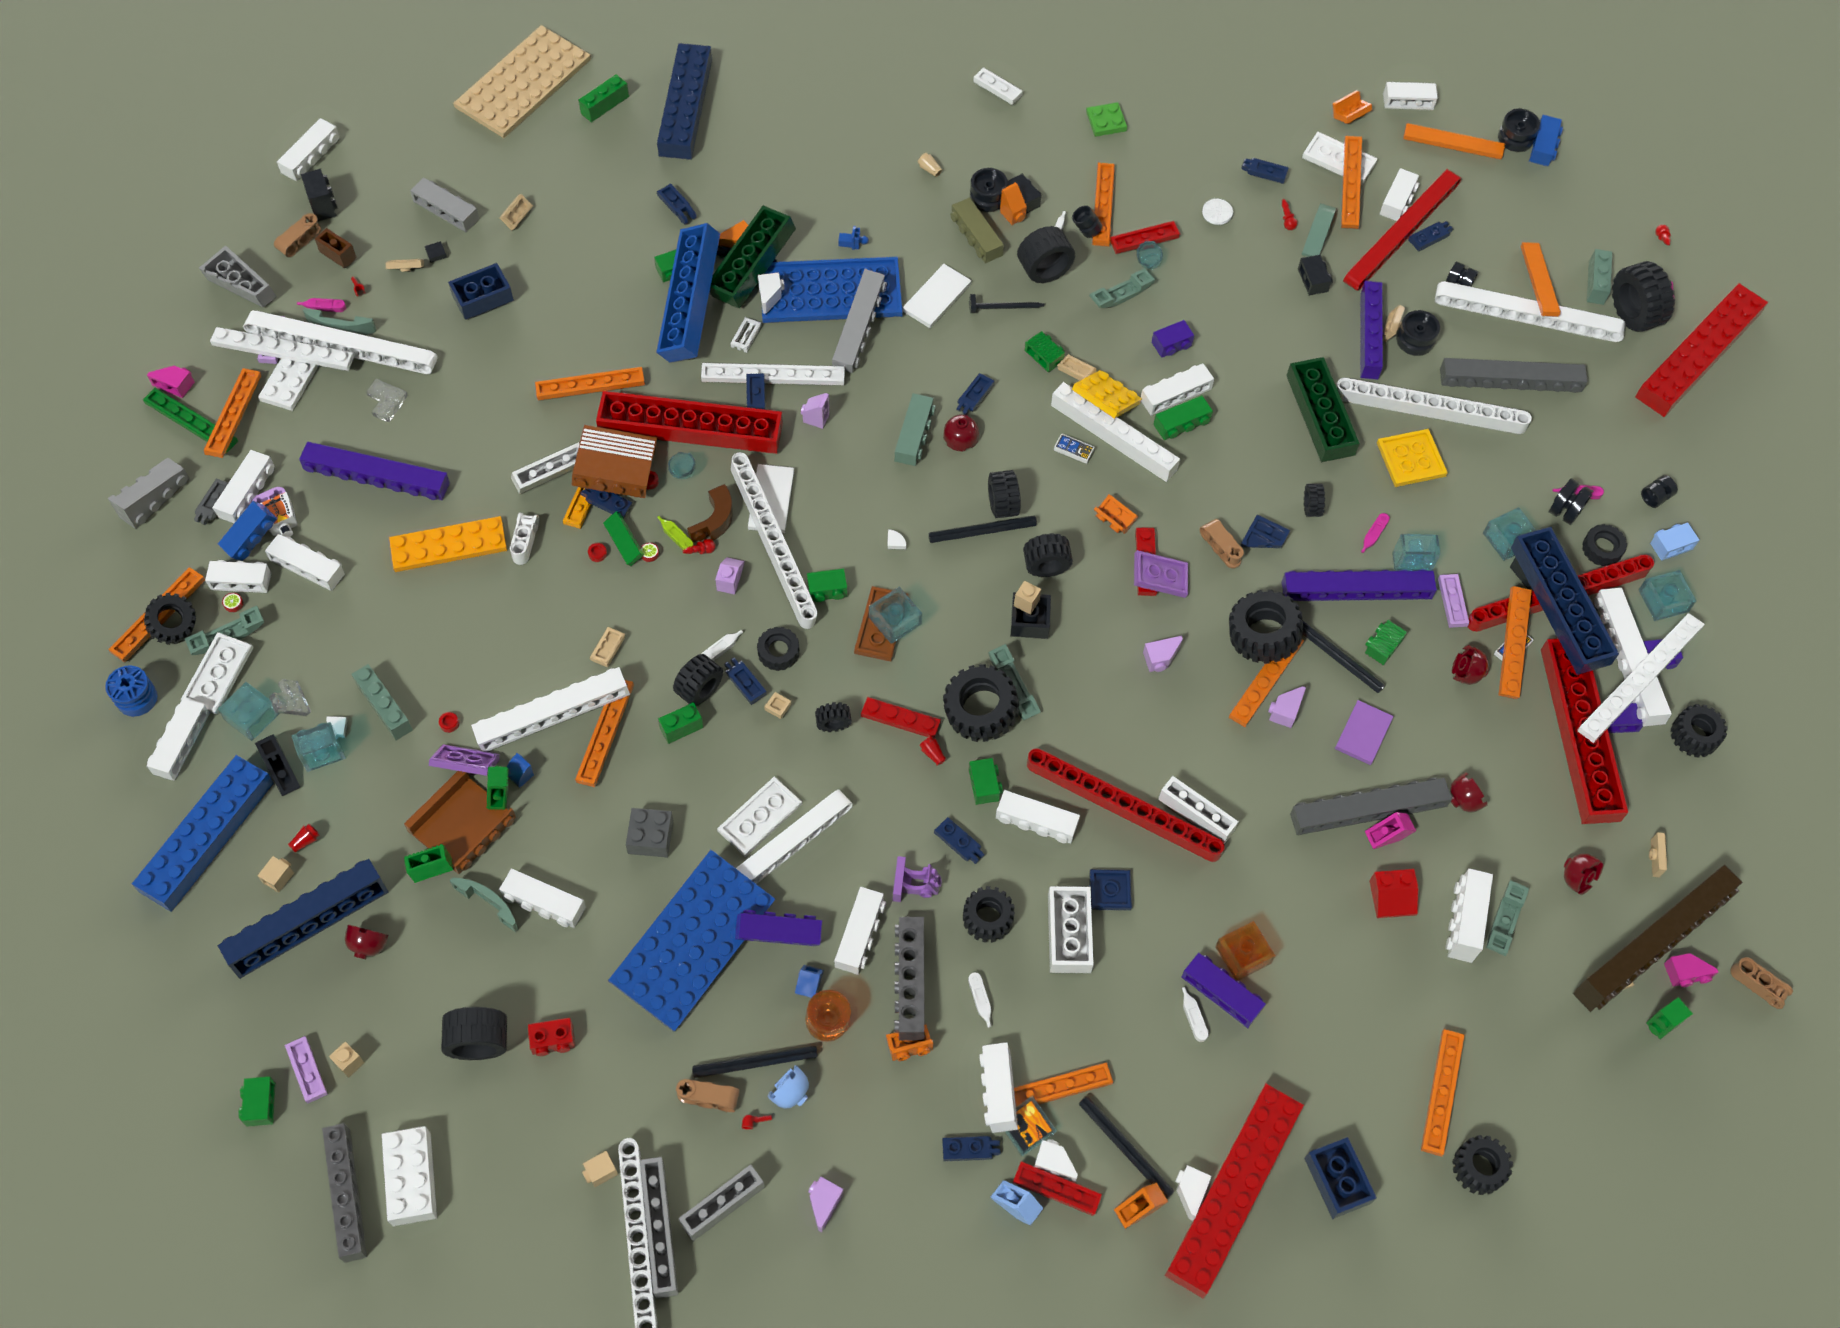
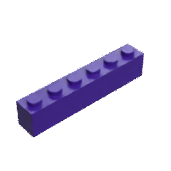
M1365 281L1360 294V378L1378 380L1383 368L1382 282Z

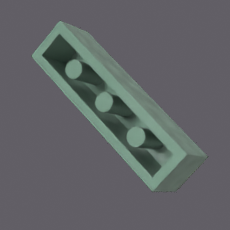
M912 394L896 445L895 462L916 466L917 459L921 460L923 452L921 446L926 444L927 435L925 433L926 430H930L932 422L930 417L934 416L936 406L933 405L934 398Z
M369 664L351 674L356 685L395 740L413 731L408 719Z

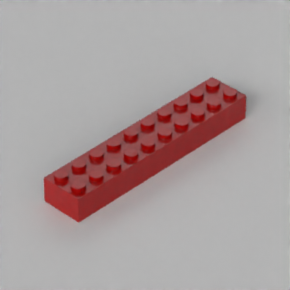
M1738 283L1642 384L1635 398L1665 417L1761 315L1768 302Z
M603 391L596 424L600 428L656 437L657 440L777 454L783 419L781 411Z
M1547 639L1541 648V654L1582 824L1621 822L1628 814V809L1608 729L1594 743L1578 732L1579 727L1601 705L1593 670L1577 675L1559 639Z
M1268 1084L1264 1085L1164 1276L1199 1297L1205 1298L1304 1106L1302 1103Z

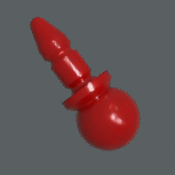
M1282 199V208L1285 215L1283 217V220H1285L1284 227L1287 230H1294L1298 224L1297 220L1294 218L1295 215L1291 214L1287 201Z
M1664 224L1659 225L1655 230V234L1664 244L1670 245L1669 227Z
M705 539L702 542L699 541L697 545L685 548L683 553L692 554L699 552L700 554H709L715 550L716 545L713 540Z

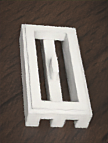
M745 317L730 343L731 347H737L738 350L743 349L747 353L762 327L761 323ZM750 323V325H749L748 329L745 331L744 336L742 337L740 343H738V340H739V338L741 337L743 331L745 330L747 324Z

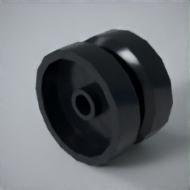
M1518 108L1509 111L1505 115L1498 132L1499 142L1505 143L1504 148L1510 151L1522 152L1530 149L1540 129L1539 118L1527 109Z
M982 168L973 174L970 184V198L978 210L994 212L1000 209L1002 189L1008 187L1007 177L1000 170Z
M1414 310L1407 313L1403 317L1397 333L1396 340L1401 350L1413 356H1423L1433 349L1439 335L1440 323L1434 315L1423 310Z
M1570 478L1555 497L1549 513L1557 517L1561 515L1564 509H1567L1563 516V521L1572 525L1594 491L1588 487H1583L1576 495L1579 482Z

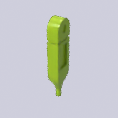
M660 516L657 517L661 521L664 532L682 550L693 546L692 540L672 521L664 520Z

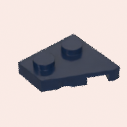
M1256 515L1240 546L1248 548H1282L1290 530Z

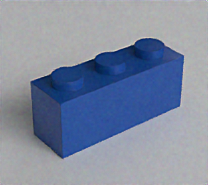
M1542 115L1540 129L1533 143L1529 162L1549 166L1551 160H1555L1557 154L1555 148H1558L1560 142L1558 137L1561 136L1563 127H1561L1562 119Z
M252 501L219 541L218 545L231 558L243 561L249 556L256 544L261 541L265 533L272 528L278 518L265 505Z

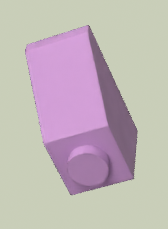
M824 393L811 397L806 404H803L801 408L803 423L823 429L829 417V394Z
M726 557L720 563L715 579L717 591L730 594L736 593L745 561Z
M1182 636L1145 643L1143 654L1149 672H1161L1169 667L1180 649L1183 640Z
M1302 686L1279 695L1276 702H1271L1268 710L1271 713L1269 720L1292 728L1306 688Z
M820 1177L818 1182L814 1181L808 1192L810 1193V1202L818 1231L823 1232L844 1192L839 1186Z

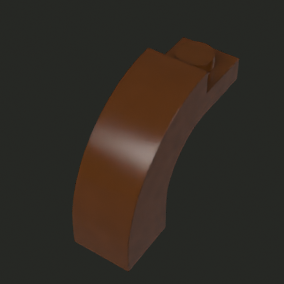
M725 484L708 491L709 501L714 508L713 514L708 519L687 528L688 537L693 543L702 541L707 536L714 541L722 536L730 526L733 508L731 495Z

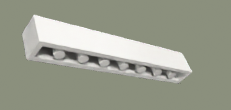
M1063 382L1054 391L1051 402L1052 407L1165 482H1168L1176 473L1180 458L1118 417L1114 419L1074 392L1072 387Z
M1622 588L1603 589L1599 591L1594 599V605L1598 609L1600 619L1619 653L1617 657L1618 667L1622 671L1625 680L1648 656V653ZM1657 677L1632 702L1637 704V717L1642 719L1643 726L1666 724L1672 714Z
M613 668L600 675L591 676L580 683H573L562 690L553 691L542 698H535L529 703L518 705L509 711L500 712L491 718L480 720L471 726L480 749L487 752L629 696L630 692L620 668Z

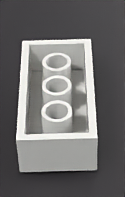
M1468 869L1464 875H1461L1459 882H1456L1454 894L1457 895L1451 907V912H1454V915L1448 927V930L1451 931V936L1448 937L1446 942L1447 957L1472 963L1483 950L1493 874Z
M1049 887L1050 973H1091L1093 968L1090 887Z
M424 1126L382 1134L387 1221L392 1226L437 1219L430 1131Z

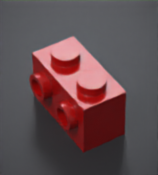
M570 1018L528 1024L529 1044L533 1055L546 1056L549 1052L554 1051L565 1053L575 1048L573 1023Z

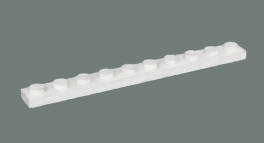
M1688 613L1579 727L1578 732L1594 743L1697 635L1705 624Z

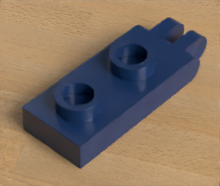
M1257 158L1244 159L1241 167L1249 175L1284 184L1289 168Z
M1439 221L1410 235L1408 241L1419 252L1447 238L1454 228L1449 226L1447 221L1443 223Z
M764 373L746 374L747 408L765 410Z
M979 373L957 402L959 405L956 410L960 412L964 408L962 413L965 415L969 411L973 412L994 386V380Z
M584 488L585 490H582L580 493L586 498L585 500L588 503L610 514L617 511L623 519L632 506V502L611 492Z
M735 658L730 659L734 665L733 667L729 662L724 663L727 669L725 671L727 676L751 705L767 695V691L742 661L738 663Z
M949 817L934 830V834L965 861L971 860L977 864L979 859L975 854L981 859L985 856L980 850V844Z
M991 1136L942 1138L943 1161L993 1159L992 1155L1001 1154V1149H992V1147L1000 1146V1140H992Z

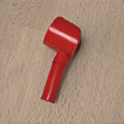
M351 277L355 295L358 296L357 292L359 290H362L365 294L364 286L358 284L355 277Z
M746 1115L742 1120V1129L751 1130L754 1127V1123L770 1121L772 1116L754 1117Z

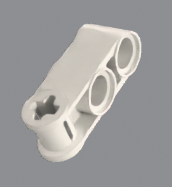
M518 514L517 524L510 545L512 559L518 565H523L529 560L535 534L539 526V515Z

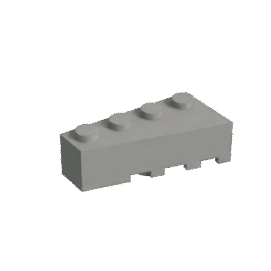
M227 246L223 247L199 267L207 280L263 308L277 297L269 284Z
M166 458L150 469L147 476L138 477L135 479L136 483L131 487L125 486L121 489L119 495H112L108 500L118 516L137 529L167 499L171 498L181 486L185 485L189 477L184 468L171 459Z

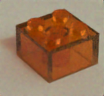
M1254 921L1219 938L1215 946L1236 981L1270 965L1276 956Z

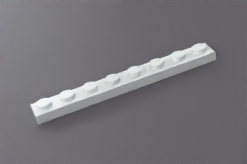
M216 327L210 340L212 346L349 371L354 359L353 352Z
M702 363L701 380L702 382L746 383V374L764 373L765 383L844 385L845 366Z

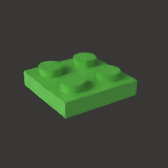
M1118 102L1086 108L1095 137L1127 131V125Z

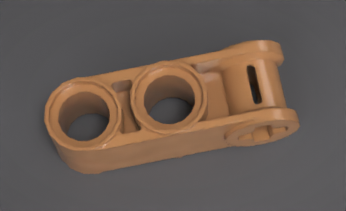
M313 213L305 214L275 239L274 247L287 257L294 256L297 251L320 234L321 226L317 223L316 215Z
M1214 519L1201 526V536L1209 543L1213 551L1218 554L1226 566L1234 569L1238 568L1241 564L1244 550L1224 528L1221 521Z
M1742 958L1731 966L1730 971L1734 979L1741 982L1777 1009H1782L1785 1006L1784 1001L1793 993V989L1788 984L1782 982L1751 958Z
M689 1079L681 1080L676 1086L677 1097L682 1103L697 1105L703 1108L719 1109L725 1112H735L740 1091L738 1088ZM686 1088H689L690 1091H688L687 1094L684 1095L683 1091H685Z

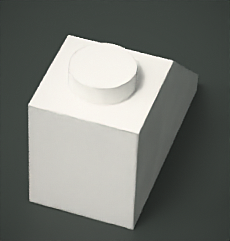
M779 273L758 275L763 314H766L782 298L781 290H784L783 279L780 280Z
M1042 1140L1034 1167L1075 1183L1078 1174L1064 1147L1059 1146V1143L1054 1140Z
M1187 1165L1184 1171H1179L1175 1182L1179 1183L1177 1192L1186 1214L1193 1221L1211 1176Z

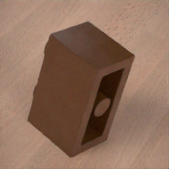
M328 228L315 238L319 252L344 269L357 258L352 244Z

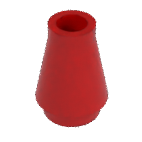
M930 736L919 745L922 748L921 751L935 762L937 766L946 761V757L937 739Z
M311 824L303 825L288 845L294 852H298L300 849L317 841V837L320 834Z

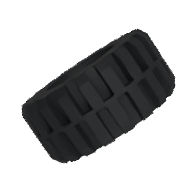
M1644 261L1622 268L1616 274L1613 280L1614 284L1612 285L1613 305L1617 310L1618 317L1625 321L1628 329L1643 332L1662 326L1669 321L1674 312L1675 299L1673 295L1675 294L1671 287V280L1669 281L1667 273L1663 272L1661 266L1654 262Z
M1258 590L1257 593L1253 594L1251 592L1247 594L1246 598H1240L1237 601L1238 604H1234L1229 615V634L1232 646L1235 647L1238 654H1242V657L1247 660L1251 658L1252 662L1259 663V661H1263L1264 664H1269V661H1274L1275 663L1281 661V658H1288L1290 652L1294 653L1298 649L1303 635L1302 612L1299 610L1298 604L1296 602L1293 603L1291 597H1285L1284 593L1281 592L1274 593L1273 590H1268V592ZM1260 620H1273L1282 625L1279 630L1268 634L1258 633L1250 628L1253 623Z
M979 664V667H974V665L968 666V670L964 671L962 669L958 672L959 675L957 677L954 675L950 679L951 685H946V693L943 695V706L948 721L952 725L953 730L956 733H960L961 737L965 739L971 737V740L978 742V739L988 742L989 738L994 737V740L1000 738L999 734H1006L1009 731L1008 726L1013 727L1016 722L1015 717H1018L1019 699L1016 688L1010 676H1007L1003 670L997 671L995 666L990 665L989 668L985 664ZM979 691L995 693L999 697V702L990 713L976 716L964 710V704L972 694Z

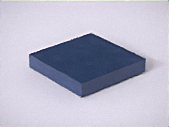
M1090 869L1091 910L1131 911L1130 870Z

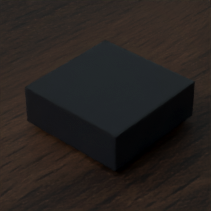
M441 241L424 246L430 263L447 258Z

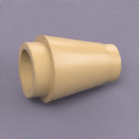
M924 153L919 158L918 164L920 168L935 177L941 174L942 169L931 154Z

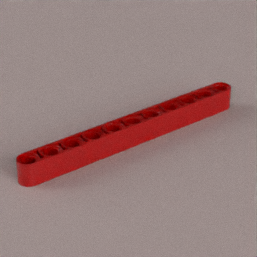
M1446 169L1351 268L1343 282L1359 291L1363 287L1364 282L1369 281L1409 239V236L1457 188L1462 178Z
M1640 555L1578 575V578L1589 596L1598 593L1600 590L1611 589L1646 577L1654 566V560L1649 555ZM1531 590L1529 615L1543 611L1533 590ZM1509 598L1474 609L1468 618L1469 625L1467 627L1471 631L1477 632L1506 623Z
M1032 749L1029 752L1027 767L1031 772L1208 861L1216 862L1221 858L1224 843L1219 838L1041 749ZM1032 759H1039L1041 762L1036 763ZM1054 767L1058 771H1051L1049 768ZM1073 776L1075 780H1069L1067 777ZM1085 785H1091L1093 788L1087 789ZM1102 794H1109L1111 797L1105 798ZM1124 802L1128 804V807H1123L1120 803ZM1142 811L1146 814V816H1141L1138 814V812ZM1160 820L1164 825H1159L1155 821ZM1178 829L1182 834H1176L1173 830ZM1196 838L1200 843H1194L1191 839ZM1214 847L1218 852H1212L1210 848Z

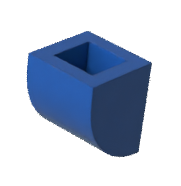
M518 753L514 755L507 765L508 778L519 788L534 776L531 765Z
M803 965L799 972L795 993L815 999L824 970Z

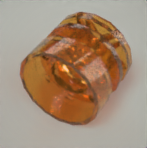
M824 990L811 998L808 1003L805 1021L806 1028L814 1038L830 1042L843 1036L847 1030L851 1015L850 1004L846 997L834 990ZM825 1015H829L830 1022H826Z

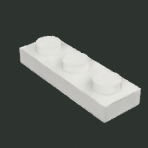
M982 68L973 79V82L1011 105L1022 96V90L985 68Z

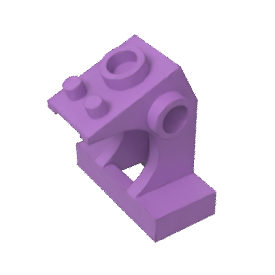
M897 857L893 901L901 902L902 893L918 894L924 898L938 895L942 879L936 869L928 864V867H924L923 871L910 870L905 867L906 857ZM912 879L924 880L923 886H912Z

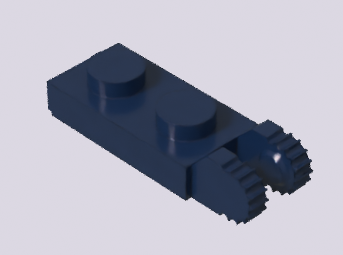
M671 183L657 191V196L676 217L678 216L684 225L688 223V219L684 215L685 211H687L691 219L697 218L695 211L691 208L688 201Z

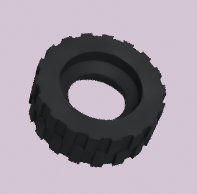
M1605 524L1596 525L1590 529L1584 538L1582 550L1590 562L1592 561L1596 565L1609 566L1620 561L1626 552L1627 539L1616 527ZM1600 538L1607 539L1613 544L1614 548L1609 553L1603 552L1596 547V541Z
M785 627L769 628L766 632H763L757 643L760 662L770 670L776 671L792 667L797 662L800 651L799 640L796 638L795 633H792L790 629H785ZM783 641L788 646L787 653L781 657L773 656L769 652L771 643Z

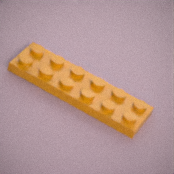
M501 516L389 537L395 572L507 551Z

